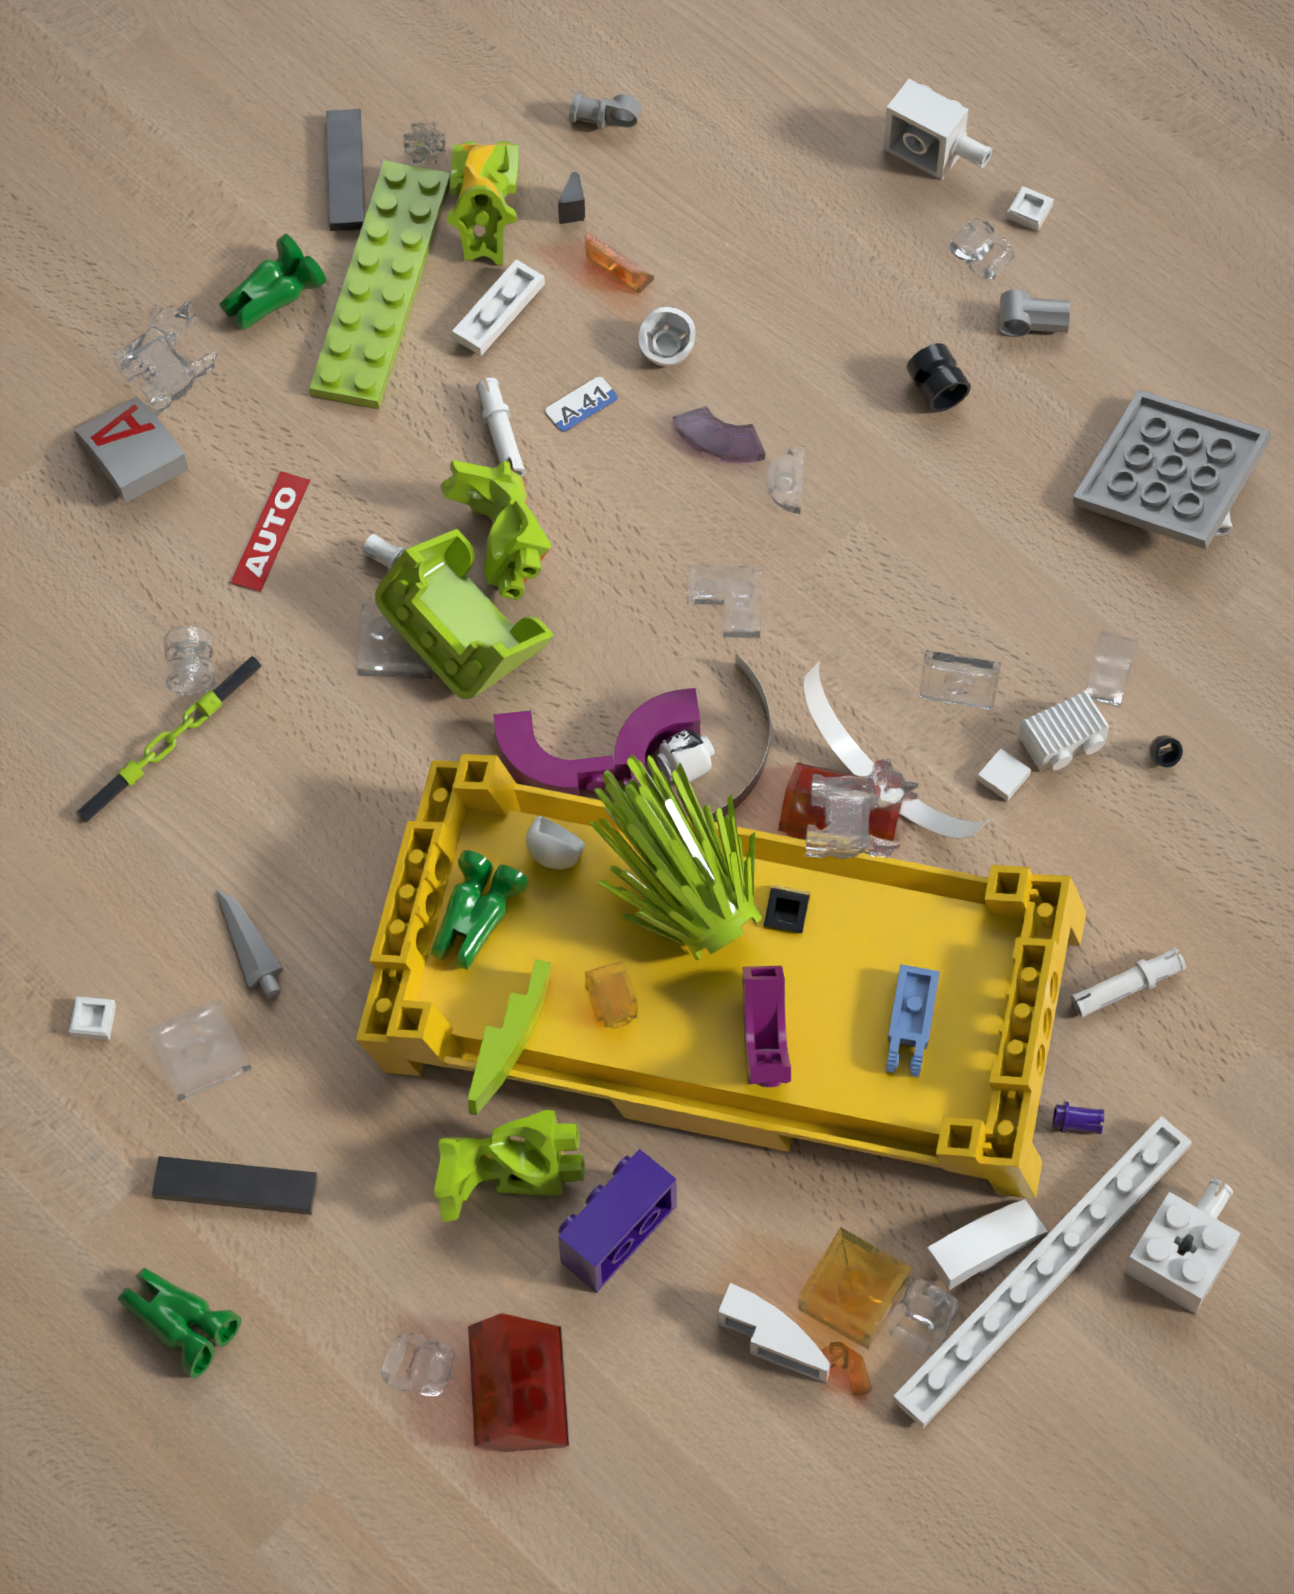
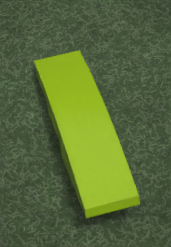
M535 959L527 995L511 992L502 1029L486 1026L468 1096L469 1114L478 1115L503 1084L523 1052L543 1006L551 980V962Z

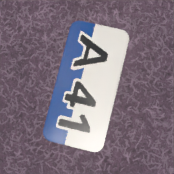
M596 377L548 406L546 413L561 431H567L618 399V395L602 377Z

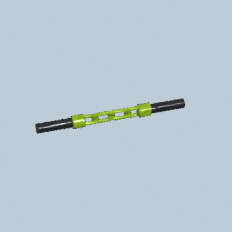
M251 656L213 691L208 690L184 712L183 722L172 732H162L145 747L144 757L137 763L132 760L128 761L114 779L76 811L77 815L87 823L127 786L135 784V781L144 776L142 768L146 764L161 761L174 749L176 738L187 728L194 729L199 727L215 713L229 695L261 668L259 661ZM198 708L203 716L193 723L194 718H188V716ZM166 737L165 742L170 743V745L155 757V752H150V750Z

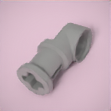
M576 92L573 95L570 106L569 122L585 121L597 124V128L603 129L606 123L633 127L638 122L642 105L637 99L629 95L620 94L613 97V100L603 98L601 101L583 97L581 92Z

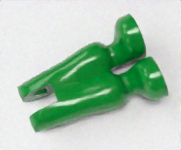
M283 234L277 239L278 259L276 261L268 259L261 262L243 282L219 303V307L227 316L236 315L235 323L243 331L273 311L296 301L304 289L318 288L326 283V276L319 264L311 256L307 255L304 257L297 243L288 234Z
M463 850L458 858V866L465 877V881L455 885L451 893L445 916L430 954L443 960L447 956L457 934L466 937L459 951L456 966L468 970L489 935L507 912V899L523 893L529 881L523 873L506 865H499L493 875L494 867L486 857L471 850ZM493 875L490 891L487 895L481 896L484 887Z
M144 1267L135 1276L148 1291L155 1295V1298L148 1303L134 1291L124 1288L117 1300L170 1350L181 1349L183 1371L191 1378H197L211 1364L215 1349L208 1339L193 1332L190 1327H199L213 1343L223 1347L238 1332L241 1325V1317L232 1310L211 1311L208 1302L202 1297L174 1285Z

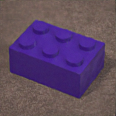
M641 1149L631 1158L627 1155L621 1159L613 1170L612 1174L614 1177L605 1186L600 1184L595 1187L585 1201L587 1206L577 1216L574 1213L568 1216L558 1230L560 1234L558 1241L561 1263L596 1293L677 1207L676 1178Z

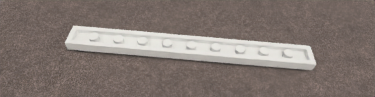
M1161 1116L893 1396L892 1401L924 1428L1190 1148L1192 1141Z

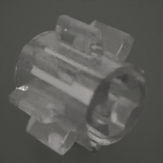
M435 122L412 123V132L403 134L404 153L413 157V164H436V155L446 151L444 149L445 134L436 129Z

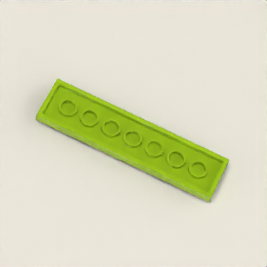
M383 161L309 387L310 396L380 409L450 188L451 173Z

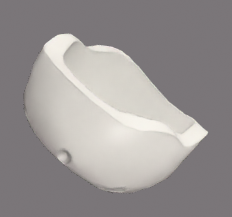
M660 307L654 309L648 314L640 327L638 337L640 349L644 356L656 365L662 367L675 366L685 360L694 347L695 325L686 313L676 308ZM664 325L668 326V330H664Z

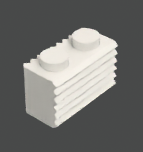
M1083 691L1081 694L1070 697L1060 704L1057 703L1048 710H1043L1035 716L1024 719L1020 724L1018 737L1040 772L1050 767L1053 770H1059L1072 761V757L1085 752L1089 755L1100 750L1107 740L1109 725L1087 691Z

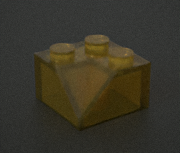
M840 1227L800 1291L798 1310L869 1350L909 1284L912 1268Z

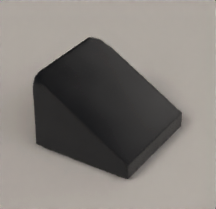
M577 172L571 173L558 202L560 224L584 221L585 198L580 176Z
M772 885L764 926L803 933L811 892Z

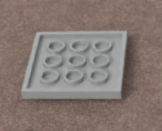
M1138 390L1073 495L1074 505L1207 549L1269 445L1271 433L1269 430Z

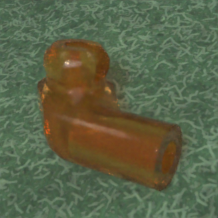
M837 1341L830 1342L829 1346L821 1350L829 1361L830 1368L838 1366L846 1371L852 1395H863L872 1390L865 1361L861 1354L843 1342Z

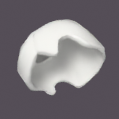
M543 816L536 817L526 834V845L529 853L535 861L547 868L561 870L574 866L580 859L585 847V843L577 836Z

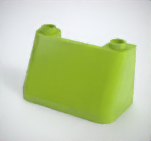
M455 529L405 549L377 587L375 602L383 616L451 691L459 698L471 699L480 695L540 652L554 637V634L537 617H524L516 622L514 626L467 576L475 562L474 549L461 532Z

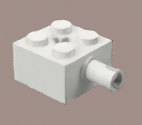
M911 79L906 81L887 106L883 150L940 180H943L960 156L978 165V167L984 168L992 155L993 148L987 147L967 136L966 127L969 109L963 107L959 102L949 100L934 92L928 86L918 84Z
M1211 1179L1209 1181L1208 1187L1196 1206L1169 1192L1130 1255L1124 1271L1127 1275L1194 1314L1198 1311L1232 1254L1241 1234L1217 1219L1227 1201L1233 1195L1232 1188L1225 1183L1219 1195L1215 1196L1222 1182L1218 1179ZM1184 1250L1186 1253L1182 1256L1177 1251Z

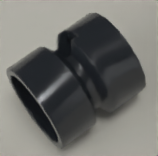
M943 343L932 344L921 349L913 355L906 366L913 382L921 389V395L929 408L934 412L949 410L958 405L967 397L971 390L969 381L963 371L956 367L955 358Z

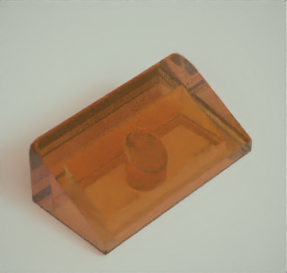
M590 233L585 236L586 258L635 293L640 294L654 280L652 274L602 239Z

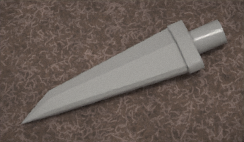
M216 890L248 987L254 989L261 985L268 999L277 997L281 990L274 977L283 971L280 961L275 958L238 900Z

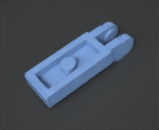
M900 964L887 1041L890 1042L886 1065L887 1072L894 1073L898 1067L899 1044L915 1047L914 1055L911 1057L910 1076H920L924 1049H927L940 971Z

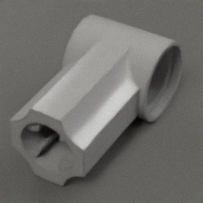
M1018 289L1008 290L1001 294L999 331L1002 334L1010 337H1020L1029 333L1030 330L1068 333L1070 319L1069 300L1032 298L1028 292Z

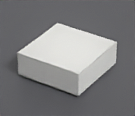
M1022 186L1007 211L1006 219L1038 232L1053 207L1054 199Z
M1000 748L978 774L977 781L1008 802L1030 776L1031 769Z
M76 996L69 1028L70 1036L73 1038L110 1041L116 1009L115 1000Z

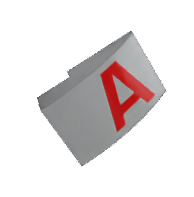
M138 397L74 429L75 435L108 484L113 485L124 503L188 470L185 454L155 414Z

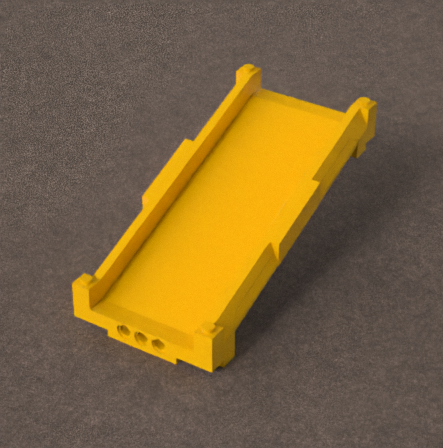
M461 754L460 761H431L416 820L407 821L369 961L375 967L356 1037V1041L385 1073L421 1076L424 1063L475 1072L486 1026L502 1029L510 993L527 995L534 962L537 959L551 962V980L537 1022L523 1052L506 1079L608 1099L613 1102L624 1118L786 1152H790L792 1138L988 1179L997 1195L1036 1198L1043 1161L1032 1141L1067 945L1081 946L1087 912L1071 876L1032 874L1027 866L991 865L989 877L737 827L738 836L741 837L743 862L746 860V854L749 852V836L755 832L754 904L761 913L762 919L755 924L753 919L750 918L747 923L740 926L744 934L712 954L706 948L702 949L701 958L696 960L687 946L621 918L620 916L626 913L637 917L635 913L641 910L597 883V881L604 880L614 887L622 886L644 900L643 895L611 871V866H618L623 871H628L642 884H644L643 881L589 823V821H596L603 828L598 819L605 818L643 860L604 808L606 806L601 800L517 784L497 755ZM543 816L585 843L581 857L574 866L557 870L544 867L533 859L526 845V834L536 817ZM714 822V823H715V826H716V829H717V833H718L719 839H720V843H721V846H722L721 837H720V833H719V829H718V824H717V822ZM463 850H471L486 857L494 867L493 875L499 865H506L523 873L529 881L523 893L507 899V912L489 935L468 970L456 966L459 951L466 937L457 934L447 956L443 960L430 954L445 916L451 893L455 885L465 881V877L458 866V858ZM493 875L484 887L481 896L487 895L490 891ZM772 885L811 892L803 933L764 926ZM900 964L940 971L927 1049H924L919 1077L910 1076V1062L915 1050L913 1046L899 1044L898 1067L894 1073L886 1071L890 1042L887 1041ZM782 966L785 977L786 1038L791 1064V1082L782 1083L777 1087H762L758 1084H748L743 1022L742 967Z

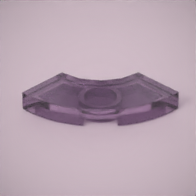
M707 406L673 416V425L676 431L688 445L700 453L703 451L721 458V461L731 463H750L765 459L766 452L753 424L738 426L724 423L713 416Z

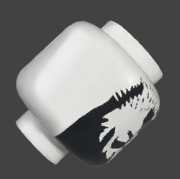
M686 729L661 743L659 747L660 754L656 755V761L668 782L673 781L671 777L673 770H676L678 773L679 763L682 764L689 782H692L710 771L712 767L711 756L715 755V751L706 735L699 736L695 731Z

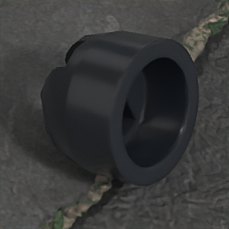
M1168 735L1156 737L1149 746L1151 758L1162 767L1168 768L1176 765L1183 754L1181 743ZM1168 744L1171 745V747L1160 749L1161 747L1166 746Z

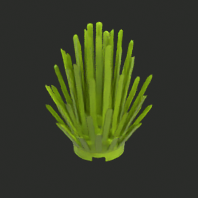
M630 755L627 759V764L641 786H639L635 779H630L624 788L625 791H623L613 774L606 770L602 775V779L606 784V790L615 802L612 803L602 789L594 788V791L606 806L604 807L606 812L643 860L605 818L598 819L603 828L596 821H589V823L643 881L644 884L628 871H623L618 866H611V871L643 895L644 900L622 886L614 887L604 880L597 881V883L641 910L635 913L637 917L626 913L620 916L621 918L687 946L694 958L699 960L703 953L702 949L706 948L712 954L744 934L740 926L747 923L750 918L753 919L755 924L762 919L761 913L754 904L755 832L749 836V852L746 854V860L743 862L742 842L737 832L732 793L727 798L729 816L723 817L720 807L715 811L722 842L721 846L710 806L705 805L702 811L682 764L679 763L678 773L676 770L672 771L671 777L691 824L663 772L659 771L653 758L649 755L647 763L654 775L651 778L642 762L637 760L634 755Z

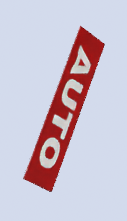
M280 471L230 583L259 592L262 591L308 488L310 479Z

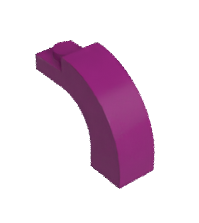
M696 688L674 690L655 696L640 705L624 722L618 734L614 751L616 781H624V788L630 779H635L639 786H641L627 764V759L630 755H634L637 760L641 761L646 769L648 756H651L664 740L686 729L693 730L700 736V714Z
M531 710L493 714L496 744L500 760L517 784L579 796V790L587 789L594 791V788L606 789V784L602 779V775L606 770H609L615 778L613 755L565 760L554 757L544 751L534 736Z
M782 966L742 967L743 1022L748 1084H758L762 1087H777L782 1083L791 1082V1064L786 1038L785 977Z

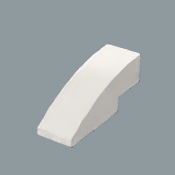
M1024 1199L979 1218L927 1248L926 1259L949 1291L978 1272L980 1275L984 1274L1047 1235L1048 1231Z
M730 1283L718 1311V1325L751 1337L750 1354L826 1383L829 1377L830 1363L811 1338L778 1308L756 1294Z

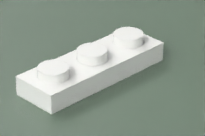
M516 259L452 330L453 339L482 356L545 285L544 276Z

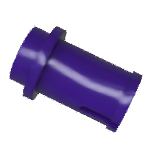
M1064 1101L1063 1105L1056 1104L1054 1107L1053 1128L1060 1129L1061 1133H1066L1068 1129L1102 1134L1103 1125H1101V1122L1104 1123V1109L1069 1106V1102Z

